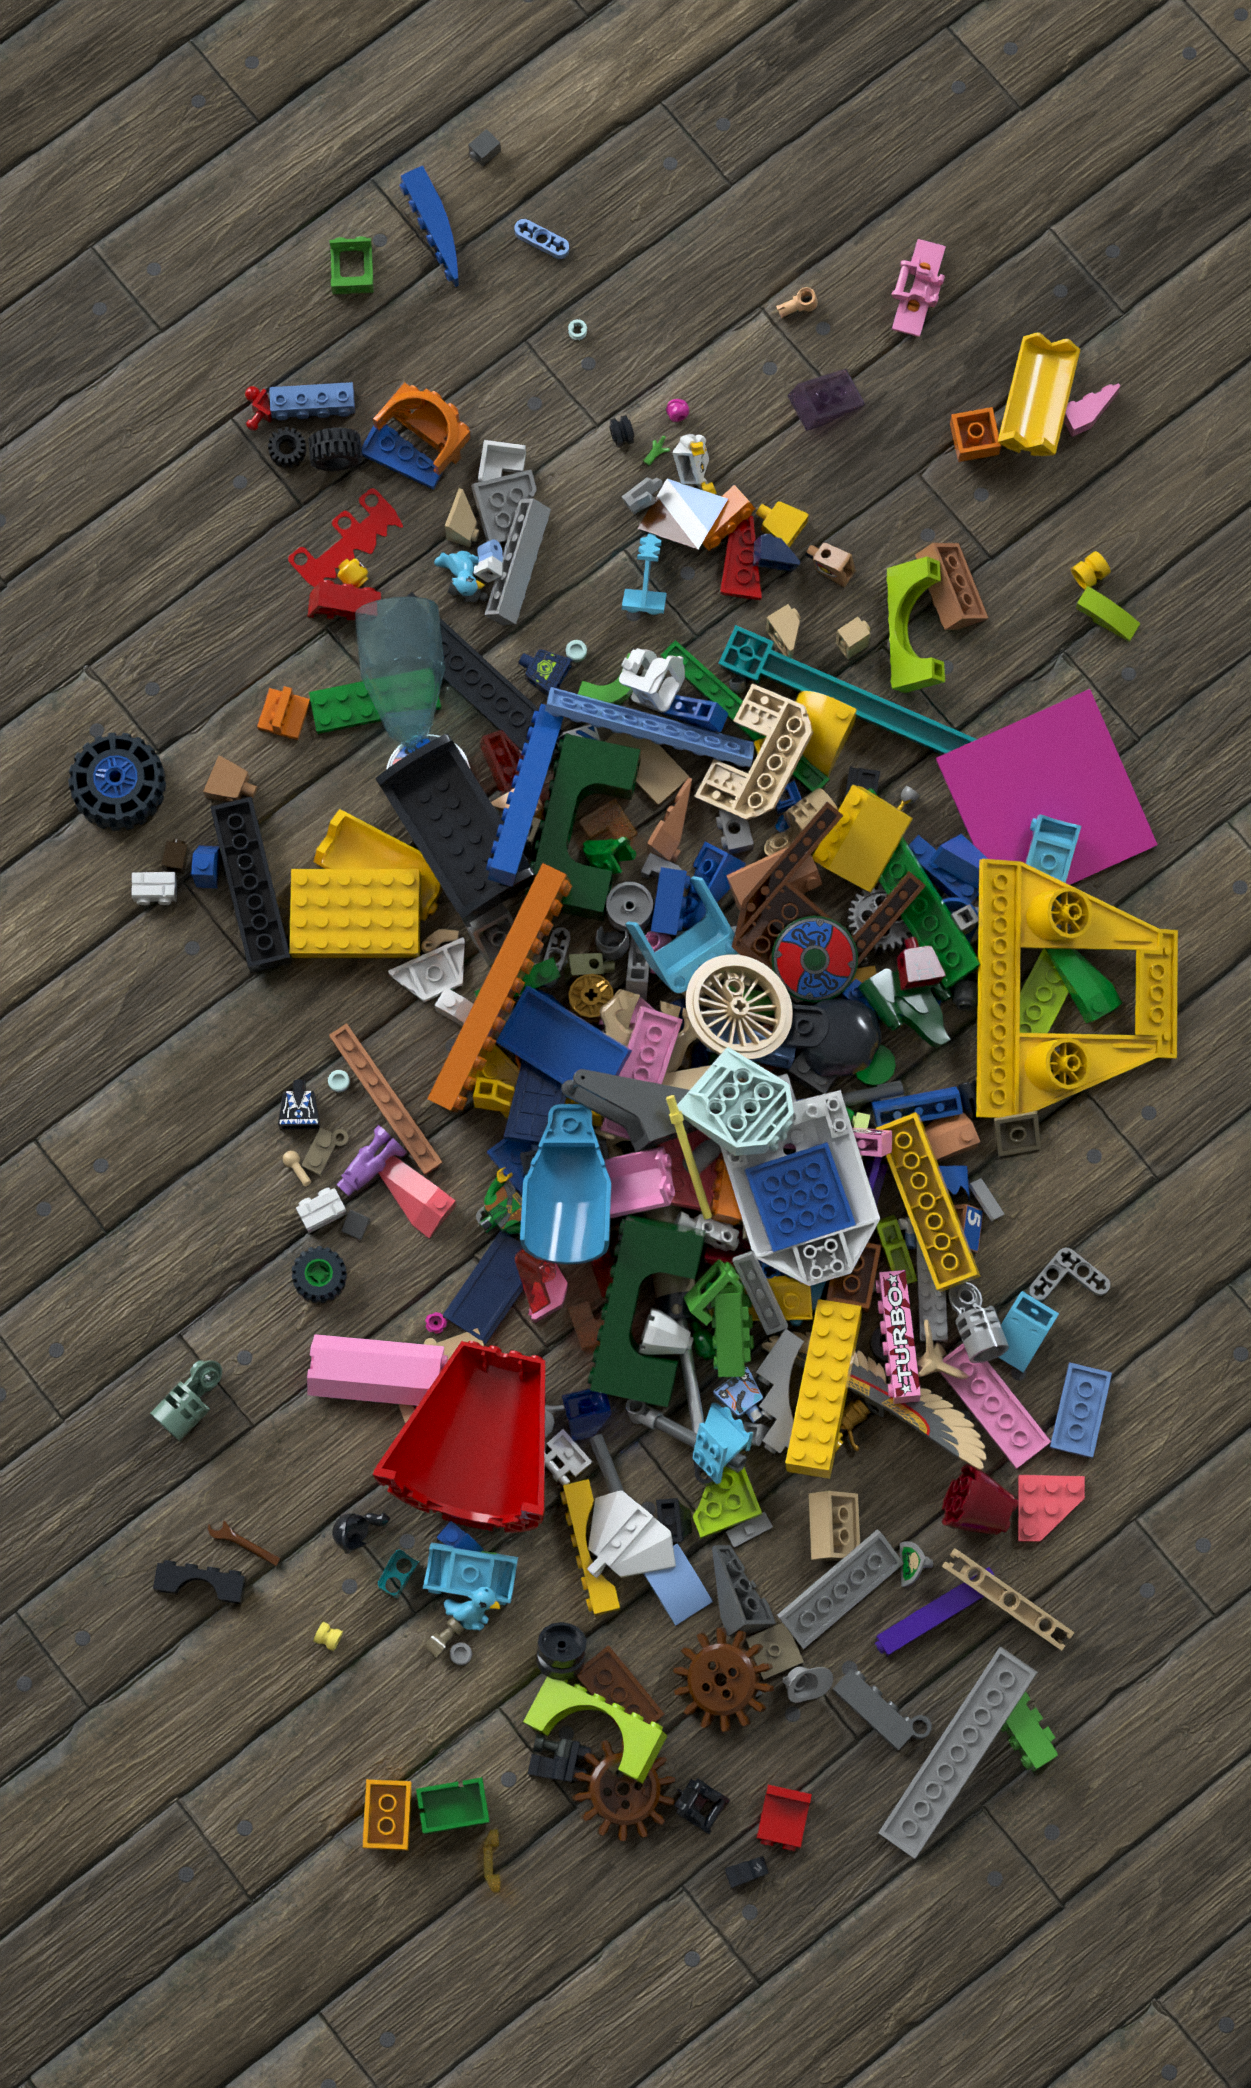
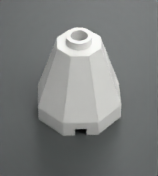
M651 1308V1315H648L641 1337L643 1343L639 1345V1352L647 1355L684 1354L686 1349L690 1350L693 1342V1337H690L691 1332L661 1310Z

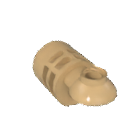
M817 788L785 811L783 815L789 828L784 832L771 836L764 845L765 853L770 856L787 848L826 802H829L838 810L829 795L821 788Z

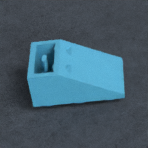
M1021 1291L1001 1324L1009 1349L998 1358L1024 1373L1059 1313Z

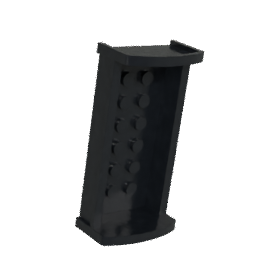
M449 734L442 735L416 749L375 778L468 929L472 927L470 922L533 884L536 874L523 854L513 887L487 880L489 871L486 870L488 859L494 857V854L491 853L494 841H499V837H496L499 824L504 825Z

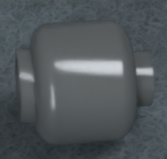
M963 978L953 985L952 1001L959 1010L972 1011L978 1006V983L974 982L971 978Z

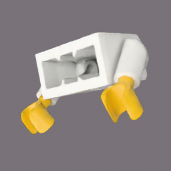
M693 434L682 436L673 451L681 484H696L703 491L717 494L713 483H708L704 478L709 462L705 437Z

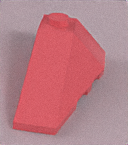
M393 1155L385 1161V1168L378 1174L406 1214L412 1226L430 1239L457 1206L456 1201Z

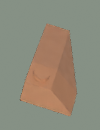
M964 1112L959 1115L935 1119L924 1128L937 1162L975 1149L980 1143L972 1121Z

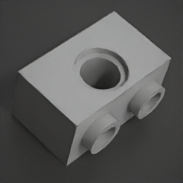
M720 809L716 822L718 830L722 829L724 837H721L723 850L727 849L730 855L753 850L754 843L748 820ZM735 826L740 831L737 834H732L728 829Z

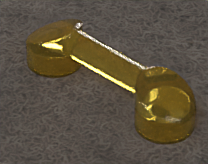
M491 1829L483 1845L484 1878L491 1891L497 1893L500 1892V1874H493L492 1847H499V1829Z

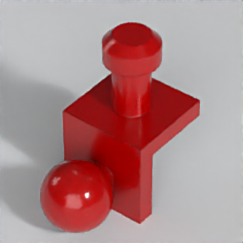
M255 386L248 387L245 391V397L248 401L253 402L251 405L253 412L256 414L251 420L248 419L246 426L251 431H256L262 418L269 423L272 421L267 390L263 388L260 392Z

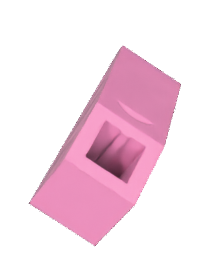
M1119 383L1114 386L1112 384L1107 385L1096 394L1089 393L1078 402L1071 401L1067 404L1064 422L1072 437L1092 428L1118 395Z

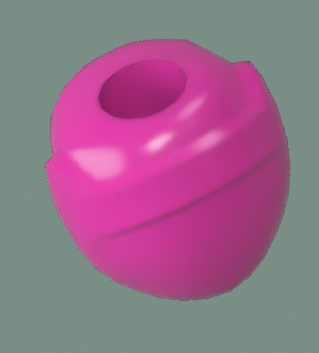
M673 399L667 404L666 412L672 422H679L689 415V406L682 399Z

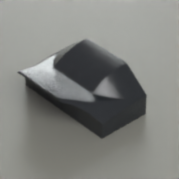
M678 1498L656 1500L658 1521L671 1531L673 1543L683 1542V1539L692 1533L690 1509L682 1505Z

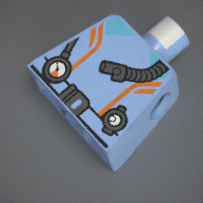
M746 1367L744 1377H732L713 1391V1395L725 1407H729L731 1413L738 1419L747 1414L751 1421L755 1423L764 1416L757 1407L763 1401V1397L748 1367Z

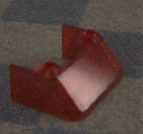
M521 1249L515 1255V1263L531 1312L534 1314L551 1304L545 1283L552 1281L556 1277L555 1264L558 1263L536 1259L526 1253L524 1249ZM608 1250L600 1258L590 1261L602 1297H606L607 1287L610 1282L613 1283L614 1279L610 1277L612 1264L614 1263Z

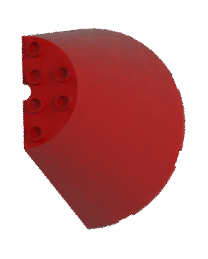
M461 1341L374 1469L373 1476L381 1486L388 1485L387 1492L399 1500L430 1514V1510L433 1513L440 1512L443 1514L442 1519L488 1531H493L494 1526L496 1528L503 1527L505 1528L504 1532L508 1533L536 1529L538 1524H541L543 1521L545 1507V1360L536 1355L531 1357L524 1356L514 1350H511L508 1354L502 1353V1350L497 1346H481L475 1341Z

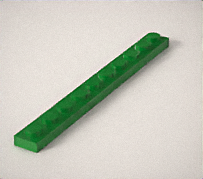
M676 640L661 654V658L665 660L668 656L672 655L683 657L685 679L709 701L717 702L729 713L727 717L753 741L766 738V736L740 726L733 721L743 701ZM803 755L792 773V776L809 792H813L817 788L823 789L830 780Z

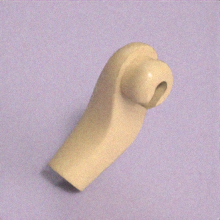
M448 929L436 930L422 942V951L429 953L437 949L444 942L458 940L459 931Z

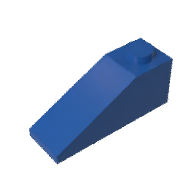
M679 695L675 696L668 711L659 712L662 715L693 726L716 732L722 731L729 714L717 702Z

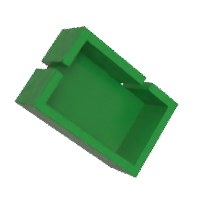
M483 1778L463 1780L464 1787H460L457 1781L417 1788L419 1809L425 1810V1813H420L423 1834L427 1835L490 1824Z

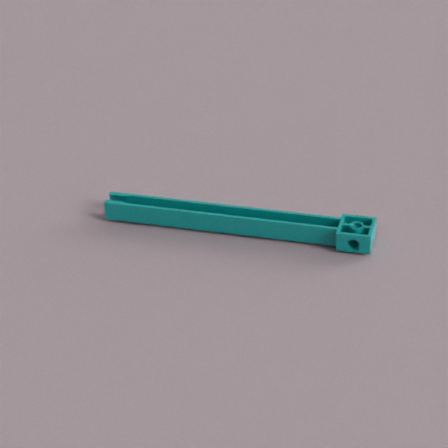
M735 625L718 663L721 668L756 683H759L761 676L797 692L811 691L834 698L856 708L857 718L942 755L977 740L773 651L775 647L774 641Z

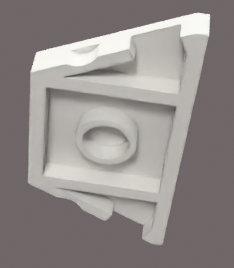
M462 937L388 970V973L420 1000L426 1002L441 995L445 987L453 990L463 985L465 940Z

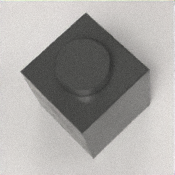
M487 129L468 144L469 157L475 163L479 162L482 166L486 165L501 152L500 142Z

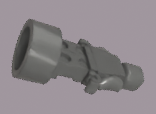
M451 580L447 593L454 596L456 594L463 596L458 592L457 588L452 584L453 580ZM478 589L472 596H464L466 598L464 601L477 602L478 598L486 601L489 596L487 593H480L481 589Z

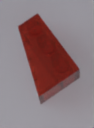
M503 730L482 736L480 748L502 796L514 789L511 787L514 775L519 776L520 772L516 771L519 759L524 760V756L521 755L519 748Z

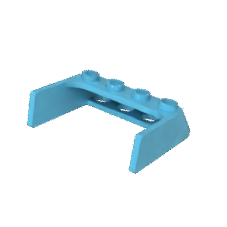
M693 876L690 878V881L705 905V917L660 950L654 952L638 923L630 921L625 923L650 968L675 993L686 991L695 971L708 960L722 955L738 954L732 948L735 933L705 881L700 877Z

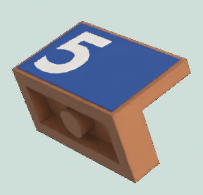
M967 1204L954 1205L971 1252L978 1253L984 1210Z

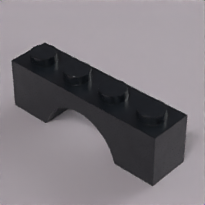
M170 1560L157 1563L153 1585L154 1591L177 1595L185 1584L195 1580H202L210 1583L215 1588L220 1601L242 1604L246 1577L242 1576L240 1571L229 1570L228 1573H222L220 1568L207 1567V1570L198 1569V1565L185 1563V1567L176 1566L177 1562Z

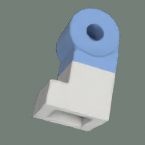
M492 539L478 547L479 564L474 566V574L488 583L502 576V547L497 540Z

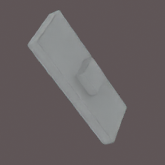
M982 1178L969 1184V1188L991 1221L1004 1215V1212Z
M765 1512L762 1513L763 1515L726 1531L734 1548L773 1528Z

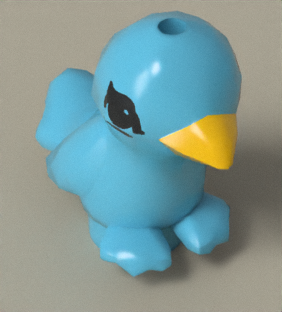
M459 551L457 554L449 555L441 553L435 559L434 564L437 567L451 570L456 577L452 579V584L463 596H472L478 589H482L485 586L473 576L474 566H477L479 563L477 556L471 555L467 551Z
M481 1587L476 1591L470 1592L471 1594L468 1597L472 1600L464 1603L451 1599L445 1600L446 1615H453L456 1620L460 1621V1625L463 1628L480 1631L484 1628L482 1623L487 1624L489 1620L484 1614L485 1610L500 1609V1605L496 1601L495 1592L488 1587Z

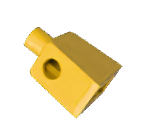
M780 501L775 504L773 509L761 504L756 512V515L764 519L761 528L762 532L782 538L789 548L809 519V514Z

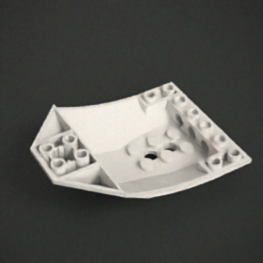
M841 1090L792 1102L794 1112L792 1122L794 1124L786 1133L787 1138L785 1141L778 1142L779 1148L776 1151L768 1149L766 1153L734 1156L720 1146L750 1246L757 1259L808 1286L850 1274L880 1220ZM736 1124L731 1126L734 1129L742 1128L741 1126ZM828 1142L856 1225L772 1252L744 1170L787 1156L783 1152V1147L787 1143L795 1145L796 1150L794 1153Z

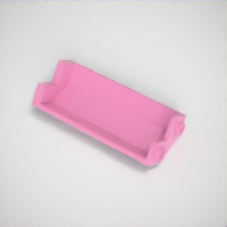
M664 1146L604 1159L612 1185L610 1218L670 1206L675 1195V1189L672 1179L671 1157L669 1154H666Z
M314 1335L310 1350L311 1365L307 1375V1395L418 1406L447 1363L448 1356L444 1355V1346Z

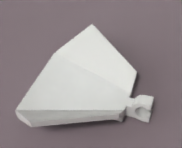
M623 1491L595 1498L588 1550L598 1558L587 1569L594 1577L597 1578L606 1565L621 1578L676 1567L671 1531L655 1519L647 1510Z

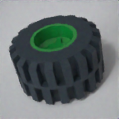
M317 1246V1248L313 1249L310 1247L308 1251L301 1252L300 1257L295 1259V1264L292 1266V1281L298 1294L302 1295L305 1300H310L316 1304L317 1302L326 1303V1301H332L335 1299L334 1297L342 1293L341 1290L346 1285L347 1273L344 1262L338 1253L331 1251L328 1247L325 1249L322 1246Z

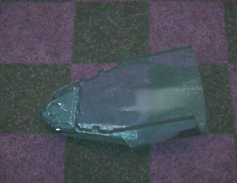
M393 597L365 604L356 610L354 616L360 674L388 736L404 745L408 750H412L431 731L445 671L439 608L434 601L426 598Z

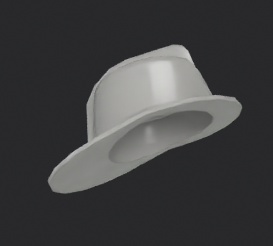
M796 1667L782 1681L788 1690L790 1701L798 1703L821 1697L828 1692L833 1683V1674L825 1667L812 1669Z

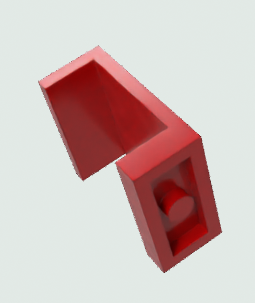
M768 1785L756 1838L761 1840L760 1844L772 1847L774 1843L782 1844V1849L794 1852L796 1848L800 1849L812 1794Z

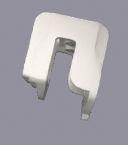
M633 649L630 657L624 659L621 665L623 667L622 673L619 677L622 685L633 690L631 698L635 703L661 713L666 712L685 679L683 657L672 655L668 656L665 660L657 658L653 651ZM642 664L644 670L641 676H637L636 674ZM667 670H669L672 676L665 679L659 692L657 693Z

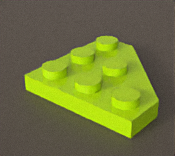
M724 1466L721 1483L706 1486L700 1504L693 1515L701 1539L763 1515L745 1468L736 1473Z

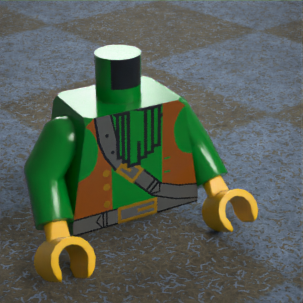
M506 1167L498 1170L497 1177L488 1188L484 1199V1211L488 1217L479 1224L486 1233L497 1226L502 1234L506 1232L508 1234H519L521 1232L522 1199L509 1182L505 1183L513 1174L511 1172L505 1177L503 1171Z

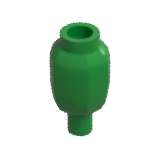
M698 1321L692 1323L691 1327L694 1331L692 1344L697 1355L703 1357L705 1361L713 1359L716 1356V1349H713V1336L708 1330L702 1329Z

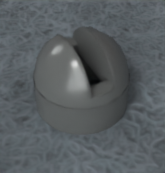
M737 676L729 680L732 692L741 694L746 689L745 677Z

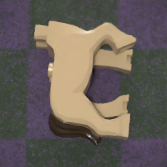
M619 989L600 1008L599 1013L604 1024L602 1032L627 1047L633 1029H629V1025L640 995ZM660 1001L662 1013L679 1018L680 1006ZM683 1008L682 1014L684 1028L678 1033L666 1073L690 1069L692 1051L701 1042L690 1025L685 1008Z

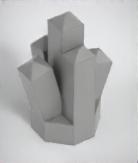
M645 478L622 496V500L634 515L641 509L655 504V497L652 494L663 486L662 480L659 478L654 480Z

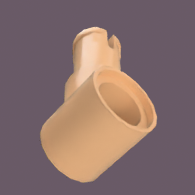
M805 287L800 289L792 300L776 307L781 318L798 310L799 312L803 310L807 312L813 311L818 305V300L813 289ZM807 296H811V297H812V300H811L810 302H808V303H804V302H803V299H804L805 297H807Z

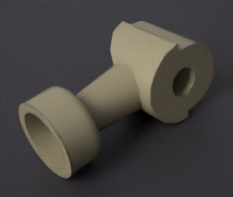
M453 1617L447 1622L449 1626L440 1635L436 1632L424 1645L436 1659L445 1651L446 1643L455 1633L459 1635L464 1631V1628Z

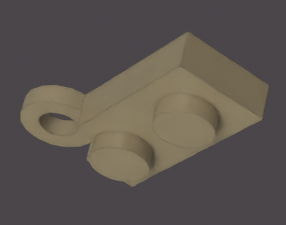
M320 1127L301 1167L322 1176L336 1146L341 1147L348 1143L349 1136L347 1132L343 1129H337L331 1133ZM342 1134L344 1135V1140L339 1142L336 1140V1136Z

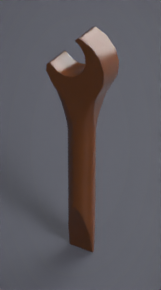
M223 1521V1527L219 1531L212 1530L211 1525H208L209 1534L215 1539L236 1543L277 1566L281 1559L235 1533L226 1521Z

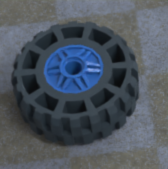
M116 732L108 733L107 737L102 738L101 735L95 737V741L91 744L87 742L82 746L83 751L81 753L77 752L74 757L75 763L69 769V788L79 812L90 823L94 822L103 829L110 827L112 831H119L122 827H126V830L133 829V825L137 823L142 825L147 822L146 818L149 815L154 816L157 812L156 807L162 804L164 800L163 793L166 791L165 772L155 750L150 745H146L143 739L139 737L132 738L131 734L123 733L122 736H117Z

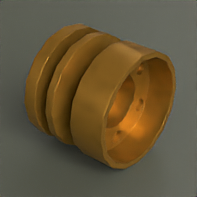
M586 974L577 978L569 991L570 1012L593 1026L599 1025V1020L601 1019L600 1008L614 996L610 983L602 976L596 974ZM590 994H594L593 1001H589L588 997Z

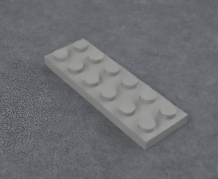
M876 1530L777 1614V1616L797 1643L804 1649L904 1563L883 1534Z

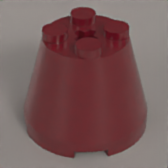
M970 1464L964 1465L961 1468L963 1473L956 1480H952L946 1492L941 1509L945 1511V1518L941 1521L942 1524L952 1529L998 1535L1001 1532L1006 1533L1010 1527V1516L1016 1510L1018 1500L1014 1499L1010 1492L983 1471L976 1469Z

